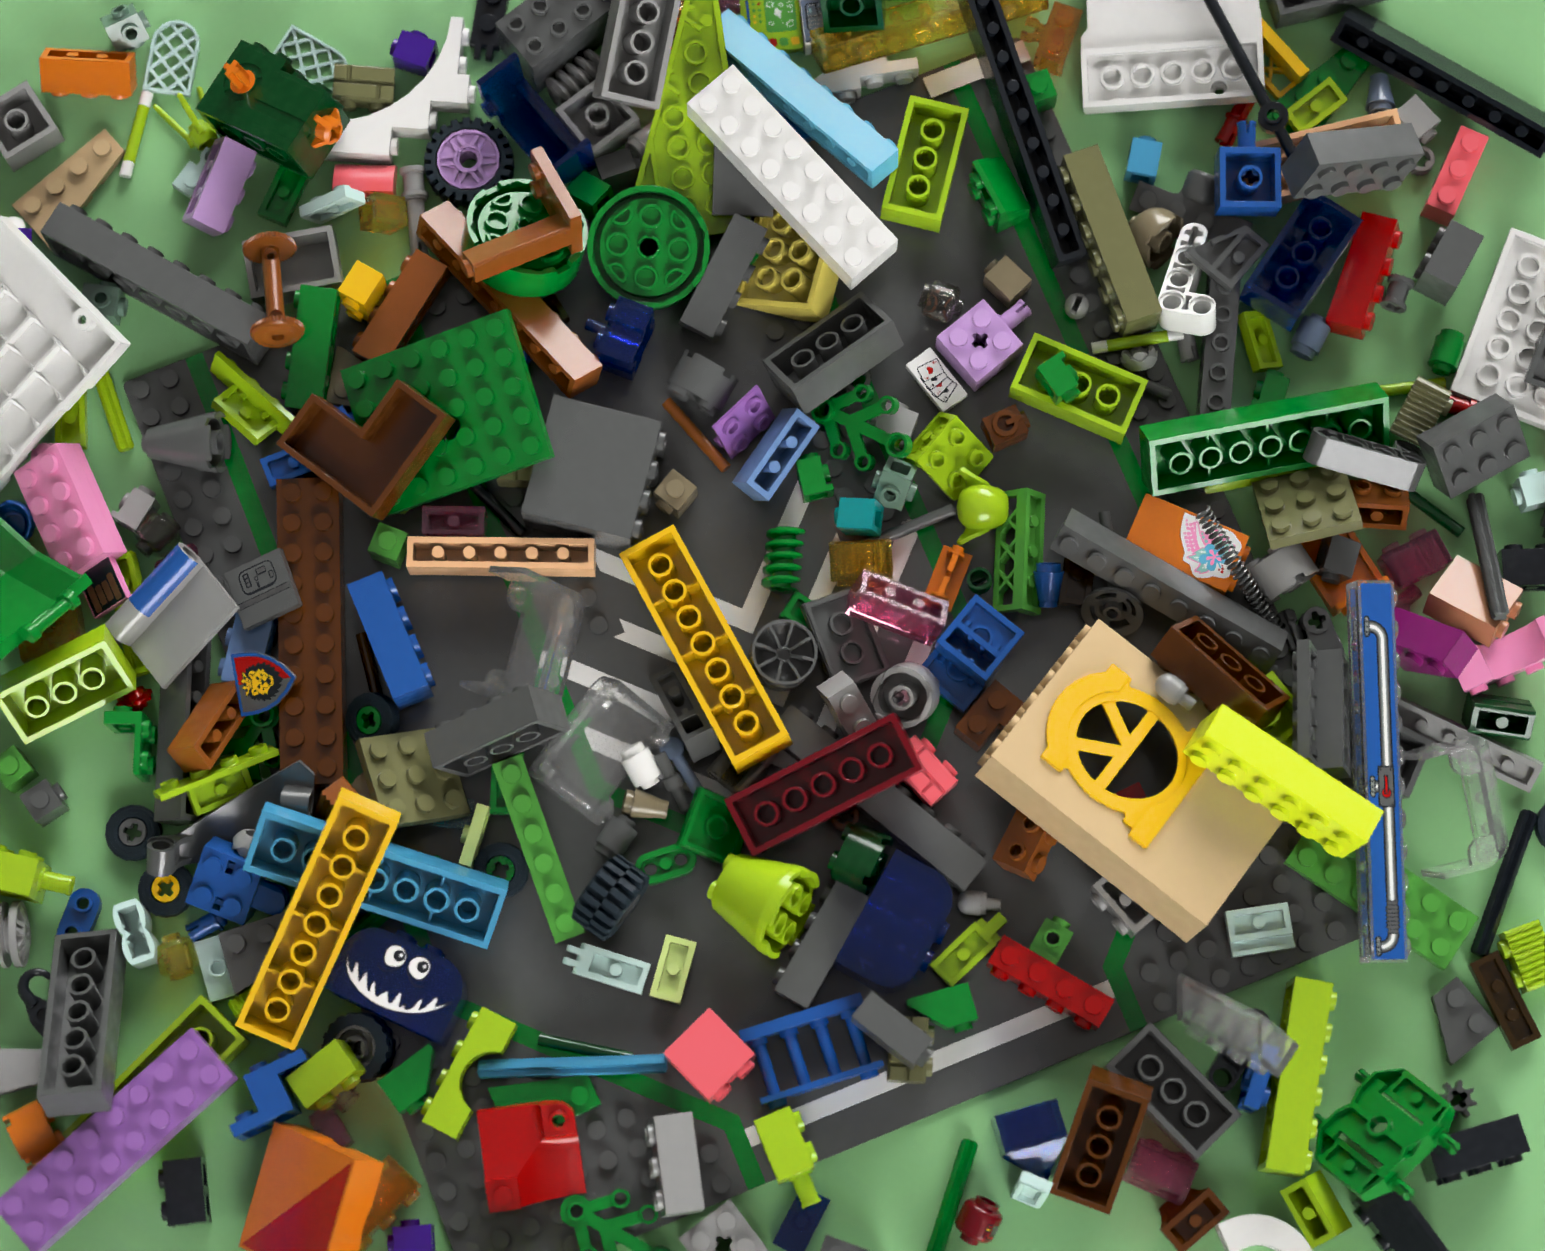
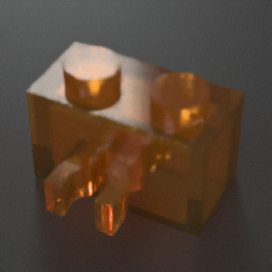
M1055 1L1047 24H1042L1038 19L1027 16L1025 25L1033 27L1035 31L1028 33L1022 30L1019 40L1039 43L1034 58V68L1039 70L1048 68L1050 74L1061 77L1081 23L1083 10Z

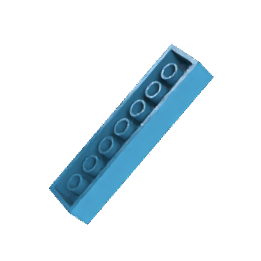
M266 802L242 870L297 887L326 821ZM390 842L360 908L488 949L508 891L509 881Z

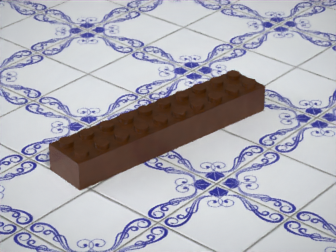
M320 477L276 479L277 548L284 550L303 606L278 617L279 661L285 664L297 676L290 692L279 703L280 771L301 760L315 773L314 791L324 790L342 776L348 781L347 729L345 721L347 694L343 495Z

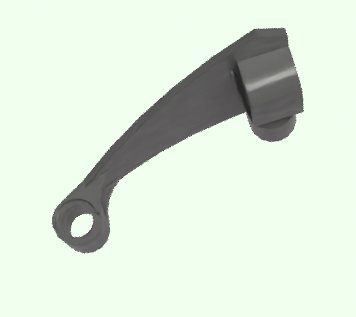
M298 760L229 800L178 834L149 838L146 848V872L155 877L170 876L184 865L198 863L204 845L214 836L233 843L232 839L239 831L243 829L256 830L266 802L313 817L315 773L301 760Z

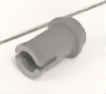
M1183 333L1184 339L1177 340L1181 358L1180 362L1185 363L1187 361L1189 363L1199 360L1200 356L1198 355L1195 336Z

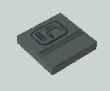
M277 548L224 573L232 597L240 607L238 614L246 631L255 629L303 606L284 550L281 548Z

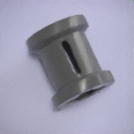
M1391 274L1387 279L1389 286L1380 306L1394 313H1404L1407 308L1405 302L1409 290L1414 288L1415 283L1412 279L1403 275Z

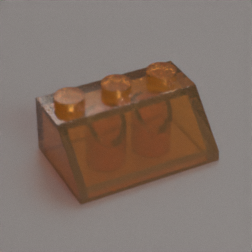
M388 1155L382 1161L384 1166L372 1208L364 1224L359 1251H366L374 1242L371 1237L379 1229L383 1232L388 1229L397 1219L395 1213L403 1205L406 1208L410 1207L421 1195L418 1190L422 1185L391 1155Z

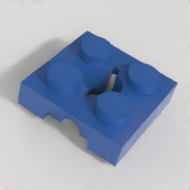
M1265 1043L1261 1044L1260 1048L1257 1047L1242 1076L1239 1087L1241 1092L1235 1107L1237 1110L1251 1114L1261 1109L1262 1106H1266L1271 1093V1088L1266 1087L1268 1080L1272 1076H1276L1281 1062V1058L1277 1057L1279 1048Z

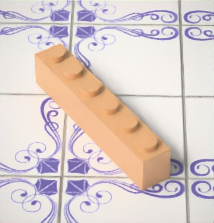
M407 536L406 568L410 575L596 577L595 538Z

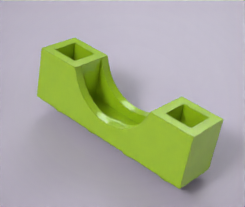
M483 1006L479 1013L474 1011L466 1025L469 1032L465 1040L459 1039L451 1053V1057L455 1058L449 1070L444 1068L436 1082L439 1089L434 1098L428 1097L420 1113L424 1115L423 1123L459 1141L474 1113L467 1105L463 1096L462 1084L466 1071L476 1060L484 1056L504 1055L518 1029L516 1023Z

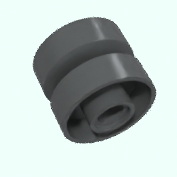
M789 619L775 620L766 624L755 636L748 652V661L762 686L774 691H788L801 685L813 670L818 656L817 644L812 633L801 623Z

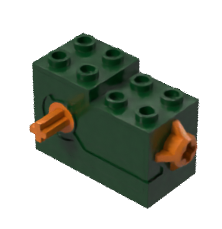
M241 39L195 109L220 137L227 136L256 151L257 155L312 180L351 121L343 111L344 106L332 98V91L322 83L317 82L315 85L309 83L301 72L292 67L293 61L285 54L277 52L275 55L258 42L251 44Z

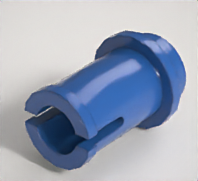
M209 912L196 921L185 925V929L187 932L190 931L188 933L189 937L193 942H196L218 929L223 931L228 921Z

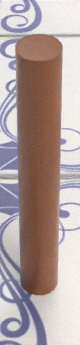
M671 397L664 401L662 404L663 408L722 473L728 470L731 464Z

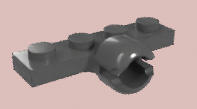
M1196 169L1188 172L1182 190L1179 193H1172L1139 180L1129 206V210L1137 213L1153 207L1167 209L1184 220V226L1190 223H1199L1205 226L1209 240L1220 235L1230 234L1233 230L1245 225L1251 229L1253 225L1252 222L1236 216H1215L1214 175Z

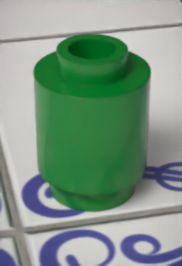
M1446 328L1436 335L1427 362L1428 366L1432 368L1433 373L1440 376H1449L1457 372L1465 348V336L1461 332Z

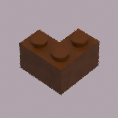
M995 679L955 726L954 734L978 753L997 729L1000 732L1004 729L1024 702Z

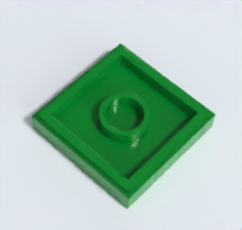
M701 786L696 787L676 846L722 866L729 854H740L744 839L724 801L727 797Z

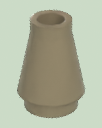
M634 788V790L626 789L621 813L628 815V818L666 819L669 801L660 799L638 788Z

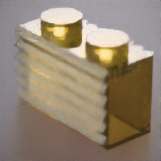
M891 539L828 542L831 582L837 581V586H855V580H868V585L887 584L886 579H893Z

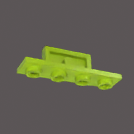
M220 351L215 353L210 372L222 381L228 389L213 399L211 407L215 411L224 413L226 417L223 418L255 446L276 430L283 435L295 417L282 406L278 399L270 396L261 388L254 378L245 374L232 359L227 358Z
M266 743L257 744L248 749L249 753L240 757L230 755L220 759V764L212 767V769L189 772L190 776L181 780L172 778L160 783L161 788L153 791L154 797L160 801H165L187 792L194 814L199 816L220 807L253 787L248 767L280 755L279 751L271 745L267 746Z

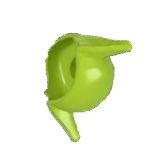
M965 467L959 468V473L967 487L960 492L956 505L958 519L966 527L956 541L957 545L960 546L987 533L990 529L1004 524L1009 513L1007 494L1000 488L991 486L986 480L971 473Z

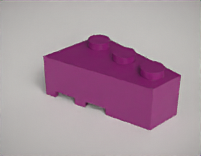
M1395 607L1392 611L1393 659L1404 671L1457 679L1478 650L1468 635L1460 629Z

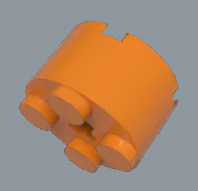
M37 1099L1 1117L6 1125L11 1123L6 1129L21 1159H24L26 1164L32 1163V1165L26 1167L28 1172L65 1140L59 1129L53 1130L50 1123L55 1121V1118L47 1117Z

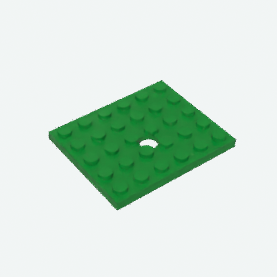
M507 308L340 370L354 420L361 427H363L397 379L412 386L450 416H455L460 422V429L456 437L451 440L442 438L386 517L555 457L512 313Z

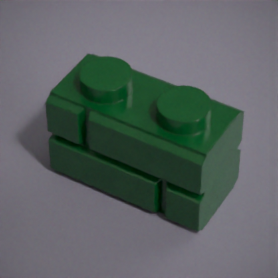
M1468 692L1461 721L1465 725L1467 732L1478 734L1484 732L1485 735L1529 741L1536 711L1529 700L1482 693L1471 697L1470 692Z

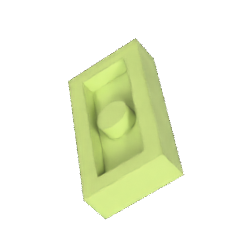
M477 803L470 826L465 824L460 843H463L464 847L459 865L473 869L474 860L479 853L489 821V806Z
M666 934L649 994L650 997L678 1005L681 1004L697 942Z

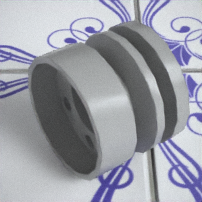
M13 901L10 907L7 902H0V965L2 968H9L13 963L17 968L25 967L28 963L31 944V928L26 906L23 901Z

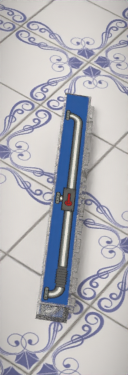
M1356 580L1346 584L1353 791L1384 811L1368 842L1356 849L1360 964L1408 962V956L1411 952V942L1407 937V924L1410 919V912L1406 905L1405 897L1409 882L1408 876L1404 871L1407 845L1403 841L1406 814L1402 809V796L1405 791V783L1403 778H1401L1400 767L1403 762L1404 753L1399 741V733L1402 730V718L1398 714L1401 687L1397 683L1400 656L1396 652V638L1398 637L1399 626L1395 620L1394 611L1398 597L1397 591L1394 589L1393 580Z

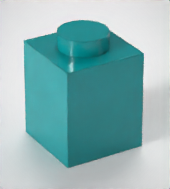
M840 497L839 507H836L834 511V523L844 535L881 537L884 506L872 498Z

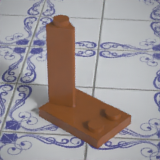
M542 146L530 150L531 163L528 164V169L532 181L529 182V186L534 198H540L550 217L462 251L464 260L460 261L462 270L466 278H473L474 283L566 246L571 254L583 250L581 213Z

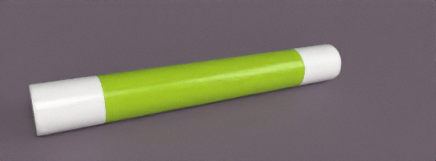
M149 91L141 92L119 176L130 179L132 176L151 106L153 93Z
M1163 330L1092 342L1091 347L1094 355L1183 340L1184 335L1179 332Z

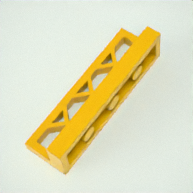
M1262 18L1263 53L1269 58V67L1264 66V73H1268V78L1264 74L1265 88L1277 101L1295 85L1304 80L1309 73V69ZM1272 74H1283L1291 83L1279 91L1272 83Z

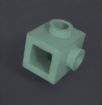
M133 3L119 5L113 8L110 14L100 18L116 51L135 50L141 47L146 40L150 39L146 29L151 26L143 10L137 12Z
M101 281L99 285L84 282L82 294L112 325L120 326L121 317H125L127 314L128 299L125 298L118 285L107 281Z
M889 456L883 470H877L871 487L875 488L876 491L873 499H876L886 508L902 511L906 500L912 502L918 485L913 483L918 466Z

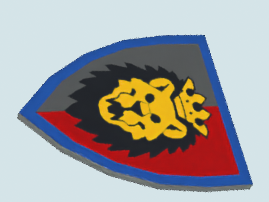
M259 652L231 654L241 717L266 712L279 704L290 692L297 678L285 664L272 656Z

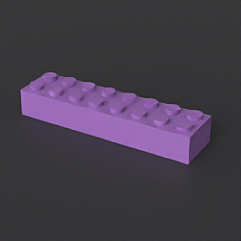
M190 1028L113 1097L112 1111L94 1113L0 1197L1 1217L30 1251H47L239 1078L200 1033Z

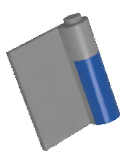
M179 542L105 625L117 644L123 643L130 646L163 689H167L240 607L200 557L191 548Z

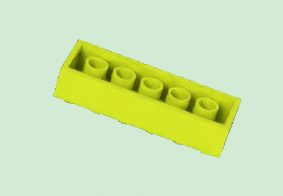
M1224 704L1199 723L1183 751L1195 765L1209 769L1217 775V778L1222 783L1230 786L1233 785L1242 791L1245 798L1249 801L1260 803L1270 810L1273 817L1288 822L1297 828V832L1300 835L1315 840L1323 846L1327 853L1336 857L1343 858L1366 844L1384 813L1383 810Z

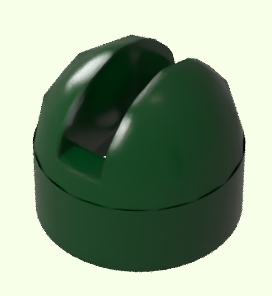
M982 567L972 569L967 575L968 588L978 595L988 592L992 586L990 572Z

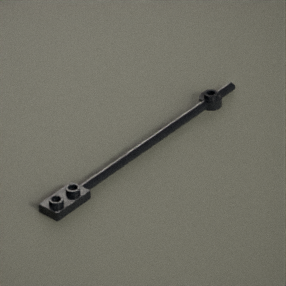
M1203 0L1261 107L1258 112L1260 128L1267 134L1276 135L1288 158L1296 146L1286 130L1289 122V114L1286 107L1279 102H1271L1218 1ZM1271 112L1279 115L1276 120H1270L1267 116Z

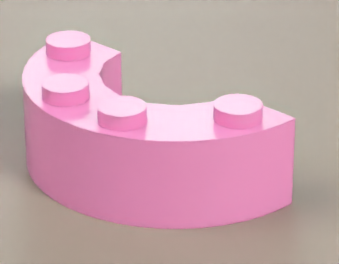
M1545 615L1503 636L1502 639L1494 640L1489 648L1483 644L1476 645L1478 650L1457 678L1465 693L1470 692L1471 697L1487 691L1489 685L1496 683L1498 688L1514 682L1516 680L1514 675L1523 671L1530 675L1545 668L1543 662H1545Z

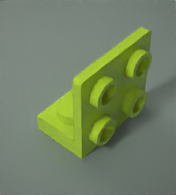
M940 411L912 442L913 448L911 453L907 457L902 458L905 462L922 468L951 500L956 501L960 492L967 487L959 473V468L965 467L971 473L978 476L993 459V454L957 415Z

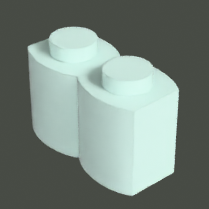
M136 898L114 905L113 920L116 928L123 935L122 949L127 961L137 969L157 964L156 961L161 957V947L157 938L151 933L152 918L149 911Z

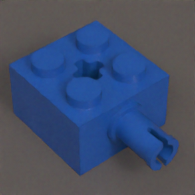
M1246 120L1236 123L1238 147H1219L1214 155L1215 216L1276 217L1282 208L1281 147H1256V122L1249 120V124L1246 125ZM1243 178H1248V183L1252 185L1248 186L1246 182L1242 181Z

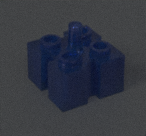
M619 296L616 304L611 303L605 316V321H608L607 325L590 318L587 319L584 329L597 334L593 348L596 349L595 354L603 364L602 370L631 381L634 380L642 361V355L656 327L655 319H653L654 308Z

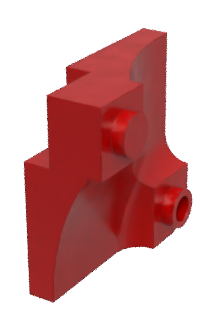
M545 1100L477 1110L489 1213L522 1209V1207L530 1204L586 1193L576 1117L573 1108L568 1103L560 1100ZM555 1115H562L565 1121L559 1125L555 1124L552 1118Z

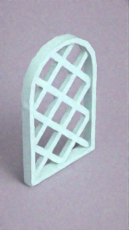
M181 20L168 21L162 24L153 35L142 90L166 95H176L178 92H181L184 97H190L198 54L200 52V38L195 28L189 23ZM175 25H181L182 27L178 29ZM171 26L175 32L166 38L162 31ZM187 28L194 33V36L188 40L181 34ZM160 35L163 40L156 44L157 38ZM178 35L183 43L174 49L169 41ZM196 40L195 51L190 46V43ZM167 44L171 52L162 57L157 49ZM187 46L192 54L182 59L177 52ZM155 53L159 60L152 64ZM175 55L179 63L170 68L165 60ZM193 59L192 67L190 70L186 63ZM162 63L167 71L158 76L153 69ZM183 65L188 73L179 79L174 71ZM151 72L155 79L148 84ZM171 74L176 82L166 87L162 79ZM189 78L188 88L186 89L182 82ZM159 83L163 89L152 88V86ZM179 85L183 91H175L172 89Z
M293 24L273 52L276 55L281 50L286 55L285 48L295 45L297 55L289 56L291 60L299 59L301 68L296 70L302 72L306 79L305 71L316 69L318 78L308 80L312 84L317 82L323 84V81L334 79V64L343 62L348 64L345 57L338 50ZM296 32L305 36L306 38L298 40ZM293 34L294 41L286 43L290 35ZM310 42L312 51L301 53L299 44ZM314 42L324 48L315 50ZM327 52L329 61L318 63L316 54ZM331 52L340 57V59L333 60ZM313 55L315 65L304 67L302 58ZM331 65L333 75L322 77L320 68Z

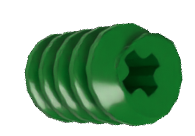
M779 526L766 532V537L771 541L765 543V550L770 553L764 555V562L768 564L762 570V573L767 576L761 580V585L764 588L782 594H793L797 590L791 587V584L799 583L801 578L792 575V573L802 570V566L794 563V560L803 558V554L795 551V548L804 546V542L796 539V536L805 534L806 530L798 527Z

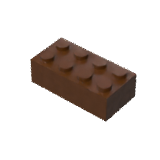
M1197 615L1171 626L1150 654L1157 660V664L1162 670L1172 673L1186 684L1185 686L1189 688L1187 692L1199 697L1204 702V706L1208 711L1212 713L1224 704L1260 729L1269 726L1290 699L1284 691Z
M1092 1065L1052 1180L1051 1194L1110 1215L1146 1114L1153 1086Z

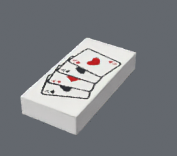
M931 347L906 364V369L941 412L946 413L967 397L966 391Z

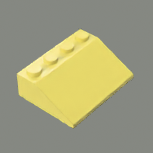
M774 208L773 218L755 217V223L768 229L765 237L769 239V242L762 256L759 255L752 264L756 267L748 283L742 280L737 290L742 293L737 306L799 321L818 322L830 312L839 277Z

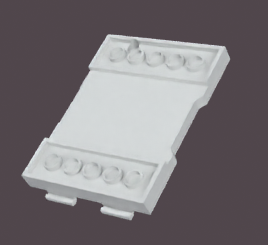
M1086 0L1088 28L1080 38L1082 97L1085 115L1257 102L1203 0ZM1217 0L1265 88L1262 18L1259 0ZM1218 89L1224 91L1222 94H1215Z
M0 216V492L12 479L10 476L25 461L31 450L63 414L69 411L88 389H92L131 345L9 218ZM83 315L86 317V322L84 324L81 323V318Z

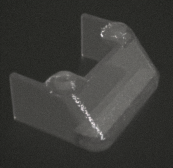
M490 566V573L510 582L507 591V601L513 610L521 613L506 671L493 669L487 673L484 681L460 680L459 686L490 699L512 693V689L518 685L530 684L531 686L561 695L562 698L585 611V602L582 595L524 567Z
M1466 736L1398 753L1399 759L1426 760L1448 754L1450 767L1455 773L1461 775L1473 835V841L1469 844L1467 851L1468 858L1423 869L1421 873L1424 877L1448 879L1488 869L1507 853L1509 840L1491 748L1487 740L1480 736Z

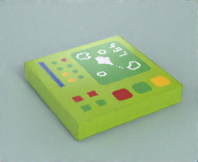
M739 0L740 15L747 20L750 27L756 32L766 35L774 47L778 50H784L786 53L804 52L799 0Z

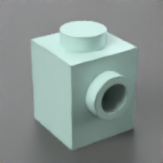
M1534 468L1521 472L1519 474L1520 477L1512 484L1513 488L1510 490L1513 504L1519 506L1521 514L1545 508V471L1538 472Z

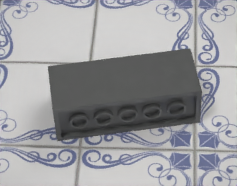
M525 0L495 23L500 49L538 94L546 88V78L552 77L555 79L554 73L557 70L565 72V64L571 63L574 65V58L576 56L584 58V50L590 49L594 52L602 46L611 0Z

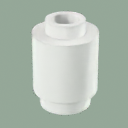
M642 741L636 742L620 752L622 757L620 762L635 788L641 786L645 790L659 782L658 776L662 772L649 747H645Z

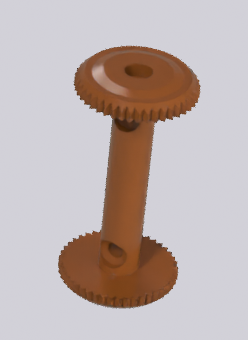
M266 231L255 234L243 244L242 249L245 258L255 263H262L266 317L262 318V320L259 319V321H256L251 326L250 336L256 343L264 347H287L300 340L305 331L304 325L300 320L292 318V316H285L280 263L293 257L297 251V245L292 237L282 232Z

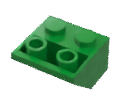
M994 157L973 161L967 188L974 201L979 200L983 208L981 214L988 227L993 226L997 234L1028 219L1031 208L1003 157Z

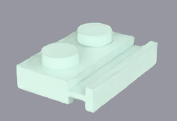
M1288 902L1224 912L1231 958L1289 950L1296 947L1293 940Z

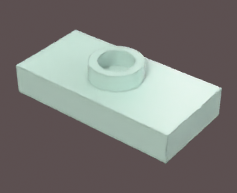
M216 935L194 942L209 1001L213 1004L239 996L234 993L219 936Z
M1023 1170L1010 1196L1017 1201L1040 1209L1049 1195L1053 1183Z

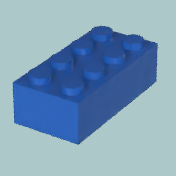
M381 570L347 584L391 696L398 709L402 710L434 697L431 687L436 686L435 680L427 663L421 664L419 660L425 656L416 635H409L408 633L413 627L404 606H397V603L402 600L392 577L386 579Z

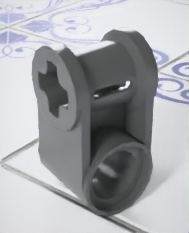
M1318 606L1311 607L1300 616L1298 624L1301 627L1304 638L1310 639L1317 651L1337 648L1344 650L1330 615L1324 608ZM1311 618L1313 620L1319 619L1320 625L1317 627L1315 625L1310 626L1308 621Z

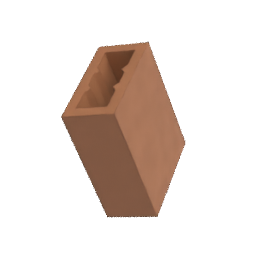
M1457 555L1429 592L1423 613L1443 624L1464 631L1469 638L1489 648L1496 637L1499 639L1503 638L1510 625L1509 619L1515 620L1521 612L1524 604L1520 602L1524 589L1502 578L1509 614L1505 620H1493L1490 616L1480 566Z

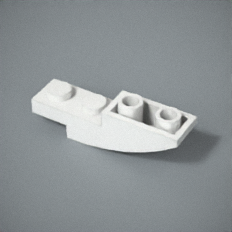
M886 50L842 62L823 72L814 80L820 85L827 86L832 91L834 97L840 102L850 104L861 97V87L876 89L887 83L896 82L898 85L911 83L914 77H918L919 66L917 57L887 61Z

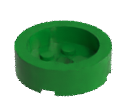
M518 178L498 181L497 186L486 191L482 189L473 198L469 205L461 238L462 251L550 217L540 198H534L529 186V182L532 181L531 179ZM581 209L579 211L582 216V251L571 254L566 246L482 281L500 292L519 297L547 296L565 288L578 274L587 245L588 226Z
M642 185L617 193L600 208L590 226L587 253L590 267L597 282L614 300L634 309L660 310L683 301L697 288L709 263L710 239L703 217L687 198L669 188L656 185ZM645 239H653L658 245L657 252L652 256H646L640 251V244Z

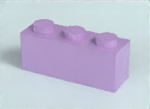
M227 136L216 139L182 221L213 237L228 232L234 221V216H232L234 208L240 204L245 195V189H243L245 181L251 177L256 168L254 159L257 152Z

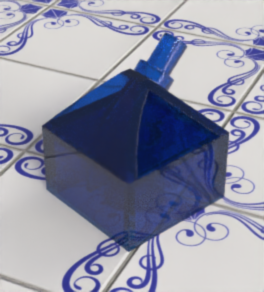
M1057 1098L994 1116L991 1119V1124L1001 1158L1028 1173L1049 1181L1050 1171L1068 1137Z

